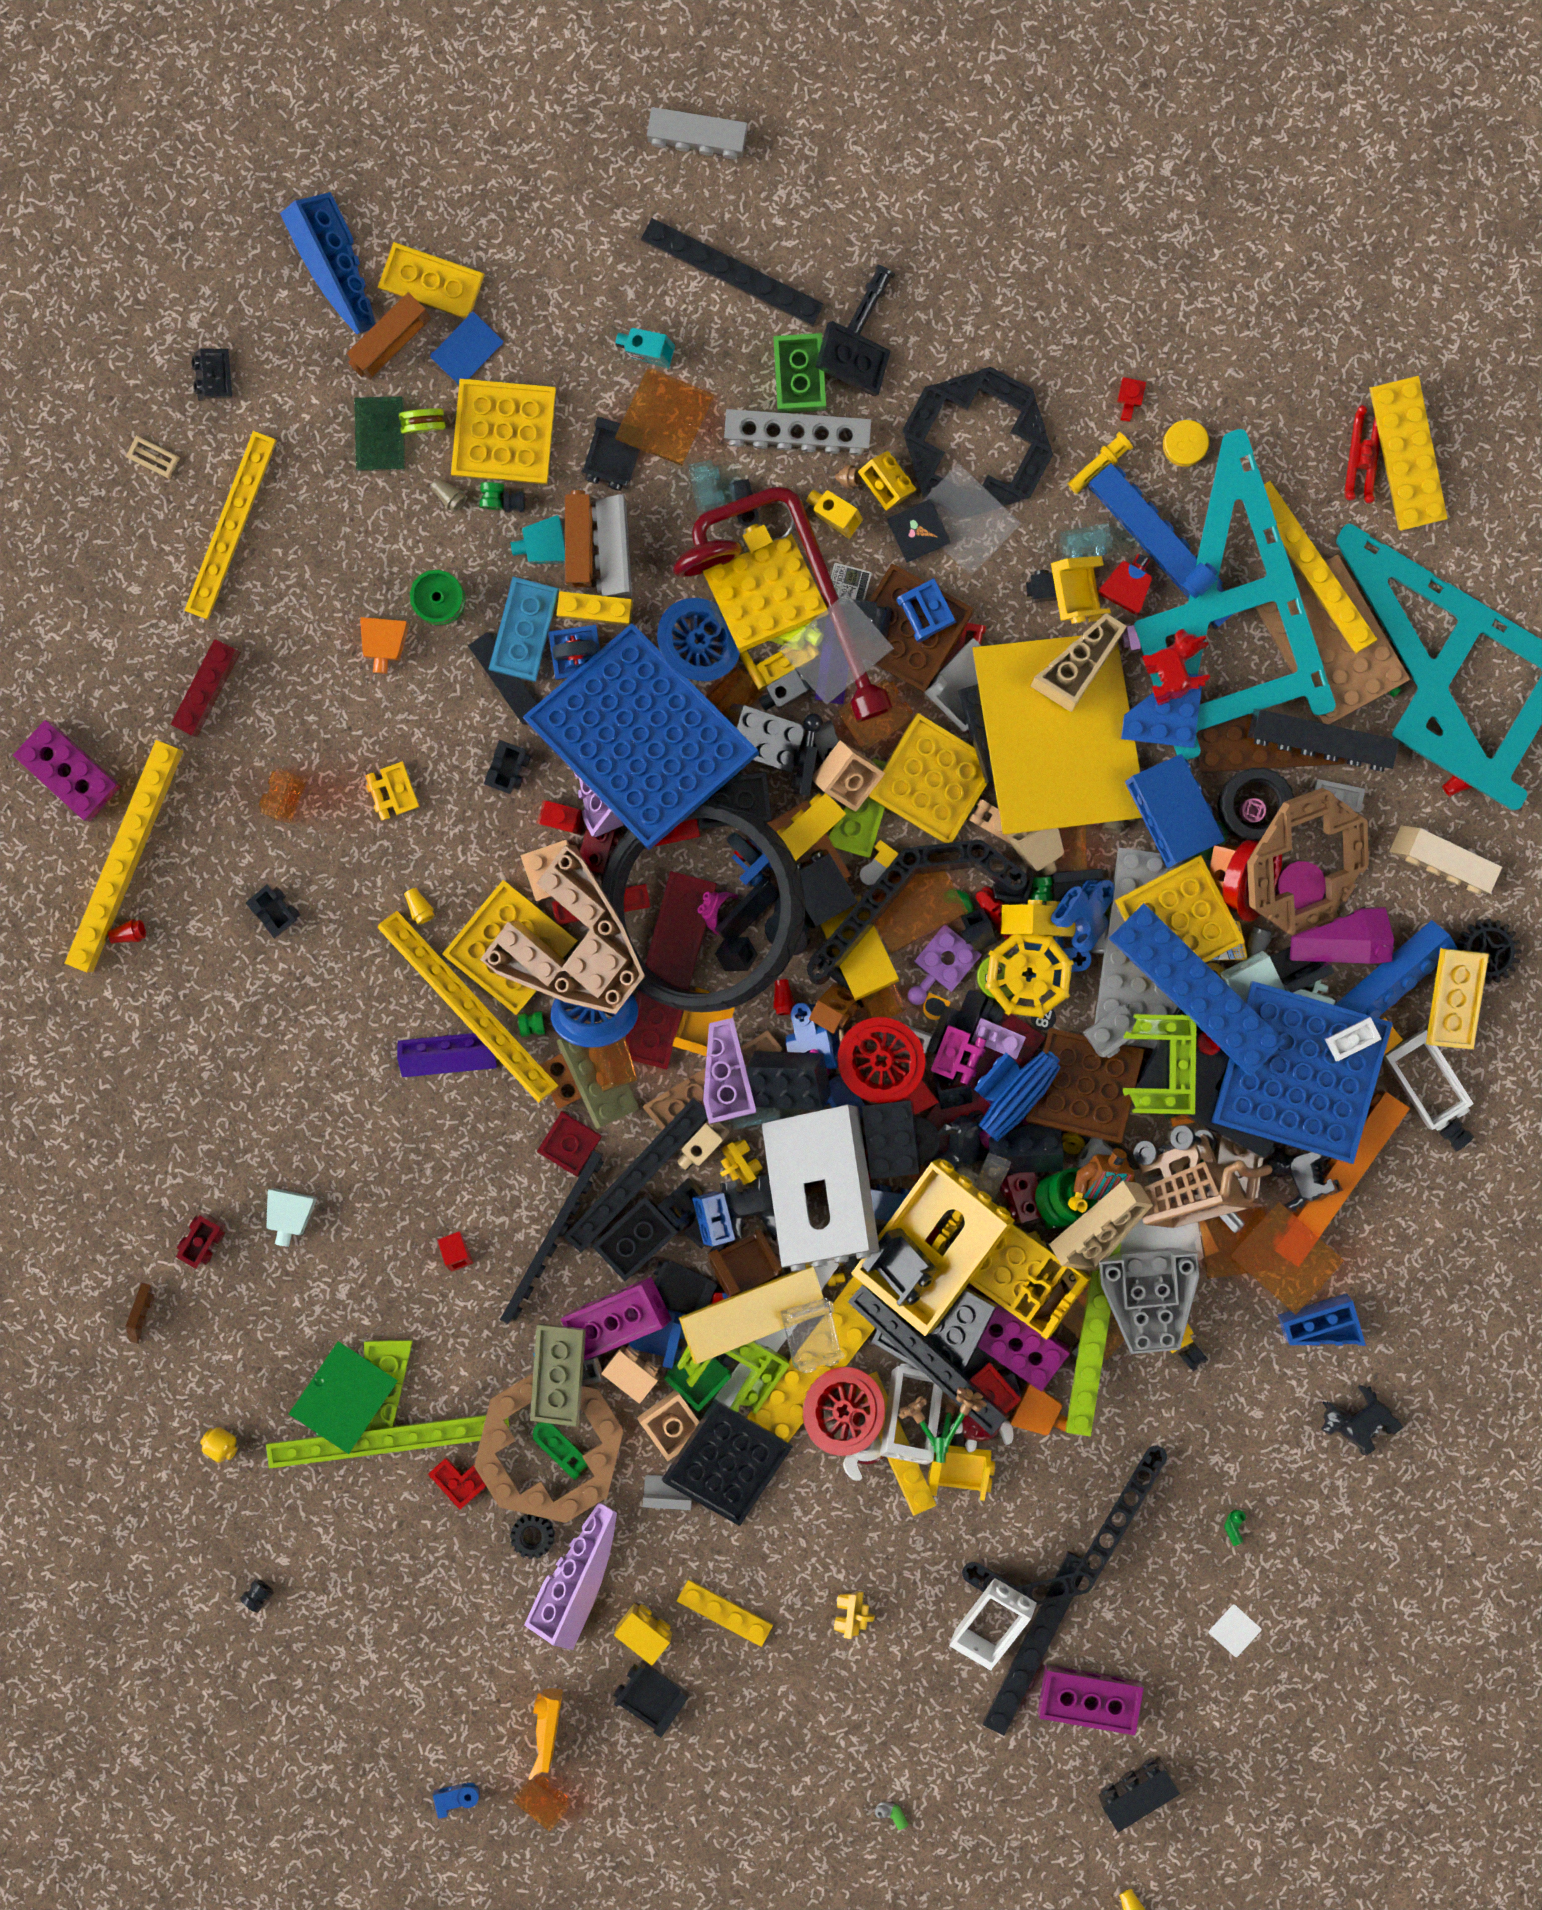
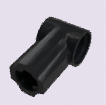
M742 479L729 484L733 501L753 494L749 479ZM757 508L750 510L755 515L752 522H744L741 518L742 514L737 515L740 526L747 529L752 525L758 524L759 513Z

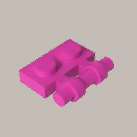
M948 1025L931 1071L954 1079L956 1071L962 1072L963 1076L960 1082L969 1085L972 1077L976 1076L978 1071L976 1067L980 1056L983 1057L985 1053L984 1046L987 1040L977 1037L975 1045L968 1043L971 1033ZM964 1051L971 1053L967 1065L960 1063Z

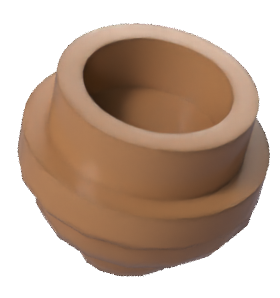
M846 465L835 475V478L846 489H853L860 485L861 476L858 473L860 469L855 468L853 465Z

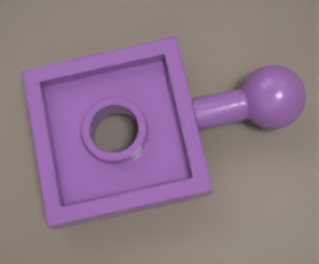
M944 924L914 961L928 975L919 986H914L908 991L909 1001L914 1005L924 1003L927 998L926 991L935 981H938L947 990L952 992L982 954L974 951L970 944H966L965 940ZM949 951L954 955V962L951 965H945L941 961L943 952Z

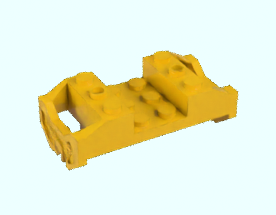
M955 1210L952 1215L953 1218L948 1220L946 1227L942 1229V1233L937 1236L932 1245L942 1256L947 1251L946 1243L953 1233L958 1230L959 1224L963 1220L964 1216L958 1210ZM1012 1224L969 1283L1047 1340L1055 1332L1065 1314L1091 1280V1277L1081 1269L1062 1266L1053 1250H1049L1019 1227ZM1068 1270L1072 1271L1077 1283L1061 1300L1052 1313L1050 1321L1045 1322L1036 1319L1035 1317Z

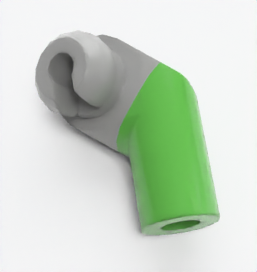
M881 1802L877 1805L875 1815L878 1818H892L898 1830H902L909 1825L897 1804Z

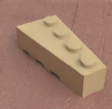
M1106 613L1058 658H1055L1048 667L1036 675L1031 687L1072 712L1116 646L1127 626Z
M1401 825L1389 851L1405 858V861L1412 865L1425 867L1426 871L1431 874L1446 876V880L1458 886L1462 883L1468 886L1466 890L1480 895L1481 892L1491 894L1502 869L1501 866L1416 827Z
M1122 1181L1049 1245L1062 1266L1096 1271L1100 1267L1099 1261L1107 1258L1153 1204L1140 1183Z

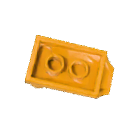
M543 1689L542 1693H538L537 1699H535L533 1714H538L536 1738L539 1754L528 1778L530 1780L538 1773L549 1772L553 1759L563 1689Z

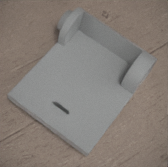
M974 638L939 671L930 688L924 692L962 731L969 730L957 691L978 684L972 647H980L981 645Z

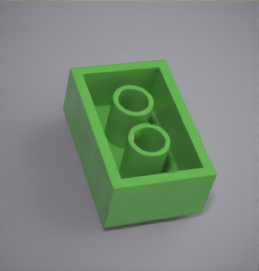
M822 333L773 336L778 413L826 411L824 371L815 367L822 344Z

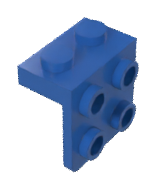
M668 1310L672 1321L658 1331L629 1342V1345L635 1350L665 1357L663 1367L672 1369L674 1361L680 1360L682 1347L678 1346L679 1340L685 1339L679 1317L686 1314Z

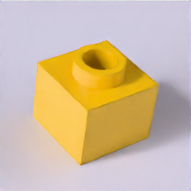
M755 524L745 529L746 533L743 534V539L751 554L766 545L773 544L765 525L759 527L758 524Z

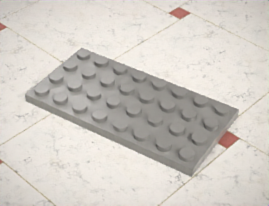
M1118 848L1113 883L1115 890L1113 901L1110 905L1095 1023L1121 1005L1126 1006L1132 1017L1134 1014L1173 1015L1177 1005L1109 940V937L1125 922L1114 902L1115 899L1193 858H1188L1167 868L1160 853ZM1204 860V862H1205V864H1206V866H1207V868H1208V870H1209V869H1210L1211 860ZM1137 1039L1130 1044L1125 1042L1124 1045L1155 1048L1159 1040Z

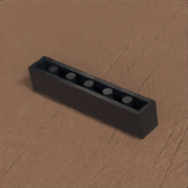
M1254 709L1248 737L1255 739L1254 744L1268 746L1269 742L1278 744L1277 749L1291 752L1292 747L1301 749L1300 754L1315 757V753L1324 754L1323 759L1338 762L1339 758L1347 759V764L1361 767L1362 763L1370 764L1371 770L1384 772L1385 768L1393 769L1400 741L1261 709Z

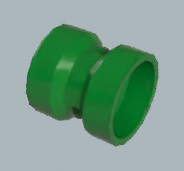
M494 482L480 483V491L484 495H482L479 501V508L502 510L504 502L500 495L504 493V484Z
M1034 878L1029 900L1053 901V894L1051 893L1053 878Z
M543 1011L534 1012L533 1015L526 1013L518 1014L521 1038L529 1037L530 1034L534 1033L537 1035L546 1034Z

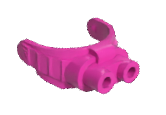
M705 892L703 895L704 903L699 906L698 913L702 915L713 933L718 936L720 934L715 929L718 926V909L727 898L738 899V895L735 893Z

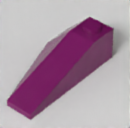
M1385 907L1360 908L1355 910L1354 914L1344 918L1333 919L1334 922L1321 927L1315 926L1291 936L1290 960L1366 964L1392 962L1394 938Z

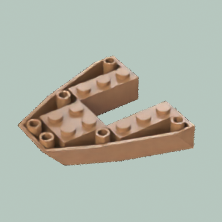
M565 845L537 884L585 924L590 931L569 959L565 961L520 921H509L480 960L497 975L561 1001L616 1014L645 975L615 909L576 845Z

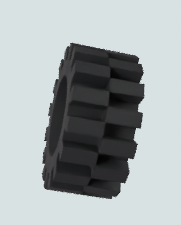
M530 1514L521 1516L515 1522L510 1534L511 1545L515 1547L514 1551L516 1553L519 1552L523 1558L527 1556L528 1559H533V1557L538 1559L542 1555L547 1554L555 1539L553 1524L547 1518ZM536 1527L541 1531L542 1539L538 1544L531 1545L524 1540L523 1534L527 1528Z

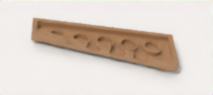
M768 1030L740 1047L745 1068L755 1051L780 1052L783 1049ZM706 1068L643 1106L644 1110L662 1130L694 1096L704 1105Z

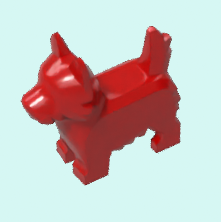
M1180 629L1175 634V643L1159 650L1152 655L1142 656L1148 675L1158 673L1161 682H1163L1160 687L1152 686L1158 706L1168 703L1171 699L1182 698L1190 689H1199V686H1206V682L1211 677L1209 674L1189 677L1185 667L1188 659L1194 657L1201 649L1209 645L1208 642H1203L1207 638L1206 635L1197 637L1195 634H1188L1185 629Z

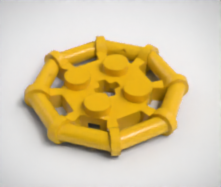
M1013 934L988 953L990 958L985 989L991 992L1005 1010V1014L1032 1016L1042 1019L1050 1010L1070 997V978L1074 962L1069 959L1057 944L1053 935ZM1024 942L1042 944L1040 951L1025 950ZM1017 944L1020 950L1009 960L1002 956ZM1048 948L1060 963L1052 965L1044 955ZM1001 962L1006 964L1004 979L997 980L998 965ZM1028 967H1031L1032 972L1036 973V978H1032L1031 982H1027L1026 977L1022 976V972L1027 971ZM1062 969L1059 988L1053 985L1054 970ZM1004 984L1008 986L1014 994L1011 1001H1009L998 986ZM1050 989L1056 993L1041 1005L1039 997ZM1019 998L1033 999L1035 1007L1016 1004Z

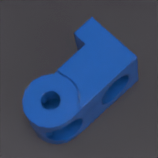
M472 1782L434 1790L433 1800L438 1819L448 1817L450 1809L461 1806L465 1808L474 1807L480 1796L478 1786Z

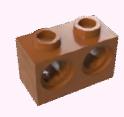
M834 982L818 999L809 1020L834 1034L839 1027H845L849 1018H853L858 1010V1006L855 1005L857 1001H855L851 991Z
M563 1054L539 1064L558 1085L557 1089L551 1093L557 1109L582 1098ZM555 1062H560L564 1066V1073L560 1076L552 1072V1065ZM565 1084L574 1086L575 1094L572 1097H566L563 1094L562 1088Z

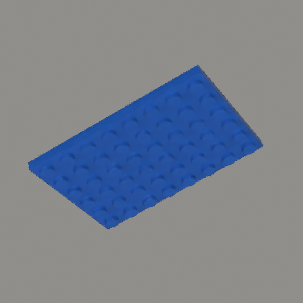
M633 623L523 716L528 725L648 850L654 847L759 755V751L686 677L680 675L669 666L659 649Z

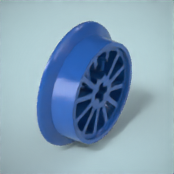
M686 598L672 604L659 621L657 630L659 649L669 666L680 675L695 681H712L726 675L737 663L740 653L718 604L702 598ZM684 619H690L691 629L689 628ZM697 619L702 621L698 626ZM676 623L679 624L682 631L674 627ZM704 627H710L713 631L712 635L707 634ZM673 635L679 638L680 640L673 639ZM718 636L720 642H713ZM674 646H680L683 648L677 651V649H675ZM710 648L721 649V654L716 653ZM686 652L687 655L685 659H682L680 655ZM691 656L693 657V665L688 662ZM708 657L712 658L716 662L712 664ZM699 658L704 666H700Z
M633 994L629 996L616 1014L567 1003L556 998L551 1008V1021L556 1032L566 1041L582 1047H602L619 1041L632 1030L638 1017V1004ZM605 1014L612 1016V1018L608 1019Z

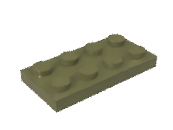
M563 1038L557 1040L596 1129L639 1109L611 1045L582 1047L574 1045Z
M537 1324L530 1421L574 1427L579 1425L586 1329Z

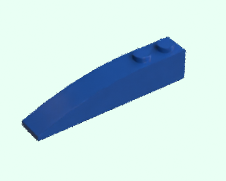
M331 192L295 200L280 215L301 258L325 297L357 335L368 332L376 324L369 298L365 297L364 288L366 285L364 278L359 275L357 266L360 263L358 256L353 253V237Z

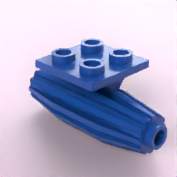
M1042 1051L1022 1068L1005 1052L1003 1056L994 1062L993 1068L987 1075L979 1079L974 1089L991 1105L979 1126L996 1141L1000 1140L1023 1120L1046 1093L1061 1068L1058 1065L1060 1059L1050 1051L1047 1054Z

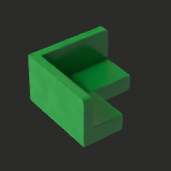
M714 1357L693 1387H690L686 1381L690 1377L686 1369L682 1368L679 1370L677 1366L679 1361L664 1375V1379L699 1412L732 1377V1372L727 1367L724 1368L720 1361Z

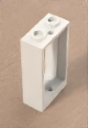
M1421 1030L1384 1055L1383 1059L1427 1128L1438 1131L1449 1124L1448 1120L1452 1117L1457 1116L1459 1118L1470 1111L1468 1107L1474 1103L1439 1048L1426 1044L1427 1030ZM1422 1044H1425L1460 1099V1102L1433 1119L1430 1118L1395 1061Z
M900 1364V1366L892 1370L880 1456L927 1465L934 1458V1446L931 1445L928 1436L926 1437L925 1449L895 1444L894 1437L903 1377L934 1382L920 1370L914 1369L913 1366ZM935 1383L933 1385L928 1428L934 1437L937 1436L943 1392Z
M994 1578L955 1629L949 1646L987 1669L992 1670L1031 1620L1036 1602ZM990 1599L995 1600L1019 1615L996 1646L968 1630V1627Z

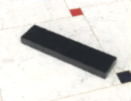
M486 632L469 644L468 647L522 725L527 722L523 716L534 708L537 702L520 678L489 670L495 642L490 634Z

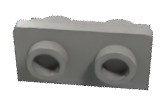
M1121 1005L1083 1032L1098 1056L1101 1057L1107 1056L1110 1058L1120 1051L1119 1047L1125 1042L1130 1044L1137 1040L1123 1039L1125 1031L1131 1032L1136 1023L1125 1005Z

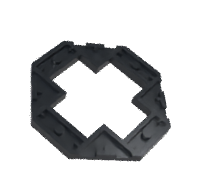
M987 367L971 374L961 375L942 383L926 386L902 429L922 496L926 499L931 498L934 503L964 519L1030 499L1053 456L1034 390L992 367ZM980 390L1021 412L1010 434L1031 444L1010 485L987 475L976 496L934 474L945 452L924 440L946 400L968 411L976 393Z

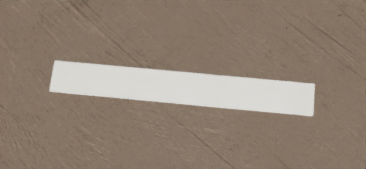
M834 1260L827 1261V1266L814 1267L821 1290L839 1266ZM797 1324L760 1338L755 1342L764 1347L768 1346L777 1352ZM739 1363L732 1373V1377L721 1388L714 1400L717 1399L731 1407L752 1369Z

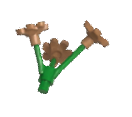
M959 1387L956 1399L958 1402L963 1403L960 1407L943 1391L941 1407L946 1408V1419L942 1437H934L924 1421L925 1417L921 1413V1409L928 1402L923 1396L918 1397L908 1407H902L898 1415L901 1419L913 1416L916 1423H920L931 1445L934 1446L936 1462L946 1463V1453H948L949 1445L964 1416L969 1414L971 1408L976 1412H980L987 1403L981 1400L983 1395L979 1392L973 1395L972 1390L968 1388L964 1390L962 1387ZM960 1409V1414L948 1434L951 1417Z

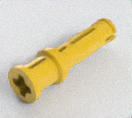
M1121 432L1116 434L1117 437L1110 444L1101 448L1100 454L1067 482V485L1075 494H1079L1109 464H1116L1118 462L1117 459L1127 450L1131 451L1133 449L1132 444Z

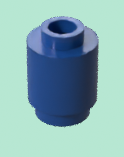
M1200 562L1184 579L1185 582L1182 587L1196 599L1199 595L1202 596L1218 580L1215 576L1218 571L1208 562L1205 565Z

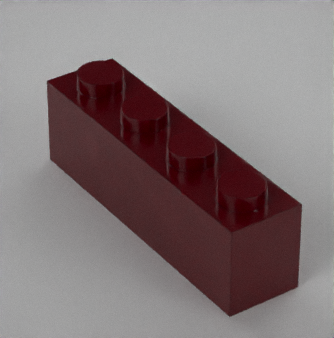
M216 639L213 640L170 725L191 736L198 737L241 652Z

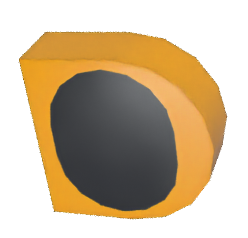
M928 992L923 1004V1012L929 1019L938 1020L945 1005L949 1007L951 1002Z

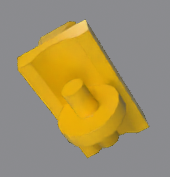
M744 1139L735 1143L731 1142L721 1148L726 1158L720 1161L725 1168L720 1172L722 1177L729 1174L733 1181L740 1178L745 1185L755 1180V1176L763 1169L756 1158L748 1163L745 1162L742 1155L750 1151V1147Z
M855 1591L851 1594L838 1595L837 1608L847 1609V1617H836L834 1630L844 1633V1638L852 1639L853 1636H858L859 1629L866 1630L867 1622H873L875 1619L874 1614L868 1613L869 1605L862 1604L864 1592Z

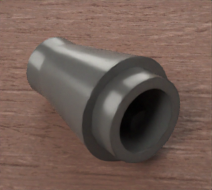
M1253 926V929L1249 930L1246 951L1247 959L1266 950L1272 940V931L1259 926Z

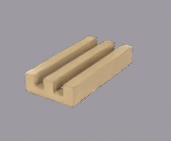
M137 435L126 455L128 459L168 479L171 478V474L180 460L179 456ZM141 443L171 458V462L169 463L137 447L138 444ZM136 451L168 467L167 470L164 471L134 456V452Z

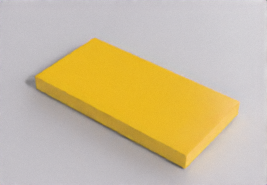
M393 242L378 284V289L401 297L409 292L421 304L466 319L473 310L485 274Z
M860 895L855 897L858 902L862 899ZM858 903L821 924L827 940ZM862 912L858 916V919L862 921L870 918L868 912ZM875 926L869 930L840 965L855 1001L900 981ZM852 930L843 933L845 939H851L855 936V932ZM832 949L835 957H837L840 954V951L838 949Z
M1445 948L1440 949L1426 1037L1427 1045L1474 1050L1489 954Z

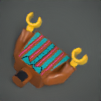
M1115 1148L1111 1155L1096 1154L1088 1164L1077 1171L1073 1191L1075 1196L1071 1197L1068 1201V1205L1072 1210L1076 1211L1078 1209V1211L1084 1213L1088 1205L1082 1198L1101 1200L1122 1181L1136 1183L1134 1170L1129 1166L1126 1159V1152Z

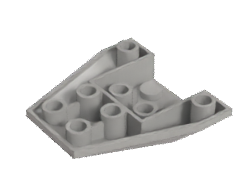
M1174 1248L1120 1252L1100 1260L1101 1286L1130 1353L1180 1350L1199 1279L1198 1253Z

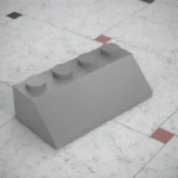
M623 494L597 499L596 506L592 507L593 521H597L598 530L593 532L594 545H599V555H595L596 569H600L601 579H597V593H602V596L632 597L625 497Z

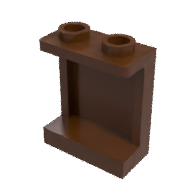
M760 1228L755 1230L753 1235L720 1252L716 1249L708 1253L707 1261L728 1298L770 1282L782 1274L783 1269L778 1253H773L770 1247L772 1242L767 1233L763 1234Z

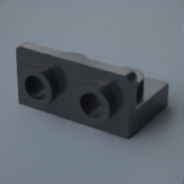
M200 348L194 353L191 360L192 369L196 372L193 389L194 393L197 394L198 401H204L206 398L230 399L232 397L229 349Z

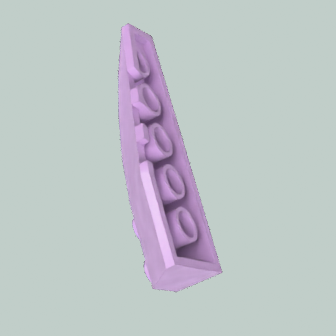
M599 1502L583 1524L582 1533L569 1544L570 1550L565 1557H560L556 1563L558 1567L552 1576L548 1575L544 1580L524 1624L553 1646L570 1650L574 1649L601 1586L609 1559L617 1512L603 1503Z

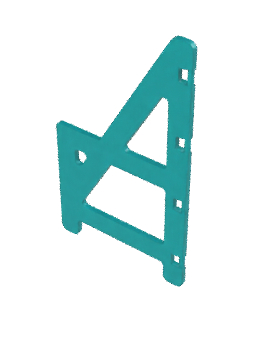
M1243 429L1231 431L1223 436L1196 566L1200 562L1204 565L1208 562L1218 571L1215 576L1219 577L1234 502L1241 500L1256 540L1266 576L1223 592L1217 590V580L1202 596L1199 595L1195 599L1189 595L1187 604L1138 620L1134 623V627L1143 655H1152L1159 650L1167 648L1166 637L1176 634L1180 629H1185L1188 634H1195L1197 637L1205 636L1211 621L1273 601L1277 605L1297 665V671L1293 674L1200 704L1196 734L1199 730L1253 713L1254 709L1262 710L1301 696H1305L1308 699L1312 713L1317 716L1330 713L1336 707L1248 435ZM1248 456L1252 470L1244 472L1240 459ZM1271 527L1276 542L1268 544L1264 530ZM1295 599L1299 614L1291 616L1287 602ZM1203 649L1186 661L1185 667L1188 673L1198 674ZM1318 671L1323 686L1315 688L1311 674ZM1158 673L1150 674L1153 685L1162 686L1163 682H1161ZM1196 736L1194 748L1174 746L1176 755L1182 754L1186 760L1197 757L1201 751Z
M1346 524L1338 534L1336 544L1418 688L1394 728L1392 737L1400 740V743L1512 811L1520 809L1527 798V791L1511 780V776L1542 725V675L1492 759L1486 757L1448 687L1479 634L1488 636L1541 670L1542 640L1453 585L1436 577L1427 569L1386 544H1382L1372 538L1368 533L1353 524ZM1366 542L1379 548L1376 555L1364 548ZM1389 578L1398 581L1457 618V624L1436 659H1432L1428 655L1388 584ZM1430 581L1443 587L1440 593L1428 587ZM1494 620L1507 627L1504 632L1492 626ZM1431 717L1437 720L1443 731L1442 736H1438L1426 728V724Z

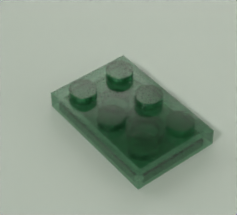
M402 396L354 398L356 470H405V438L400 428L403 427L401 425L402 420H399V413L404 412V398Z

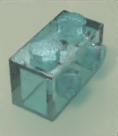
M712 460L688 464L698 516L708 510L721 506V504H725L723 490H718L716 481L721 480L718 466H713Z
M1108 523L1060 532L1058 536L1063 560L1084 557V555L1089 554L1104 556L1113 547Z

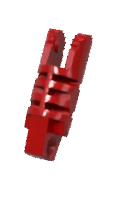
M986 885L976 893L975 897L987 914L988 919L992 921L991 923L1001 934L1002 905L1005 904H1003L1001 899H996L993 889ZM1001 934V935L1007 940V939H1008L1009 937H1011L1013 934Z

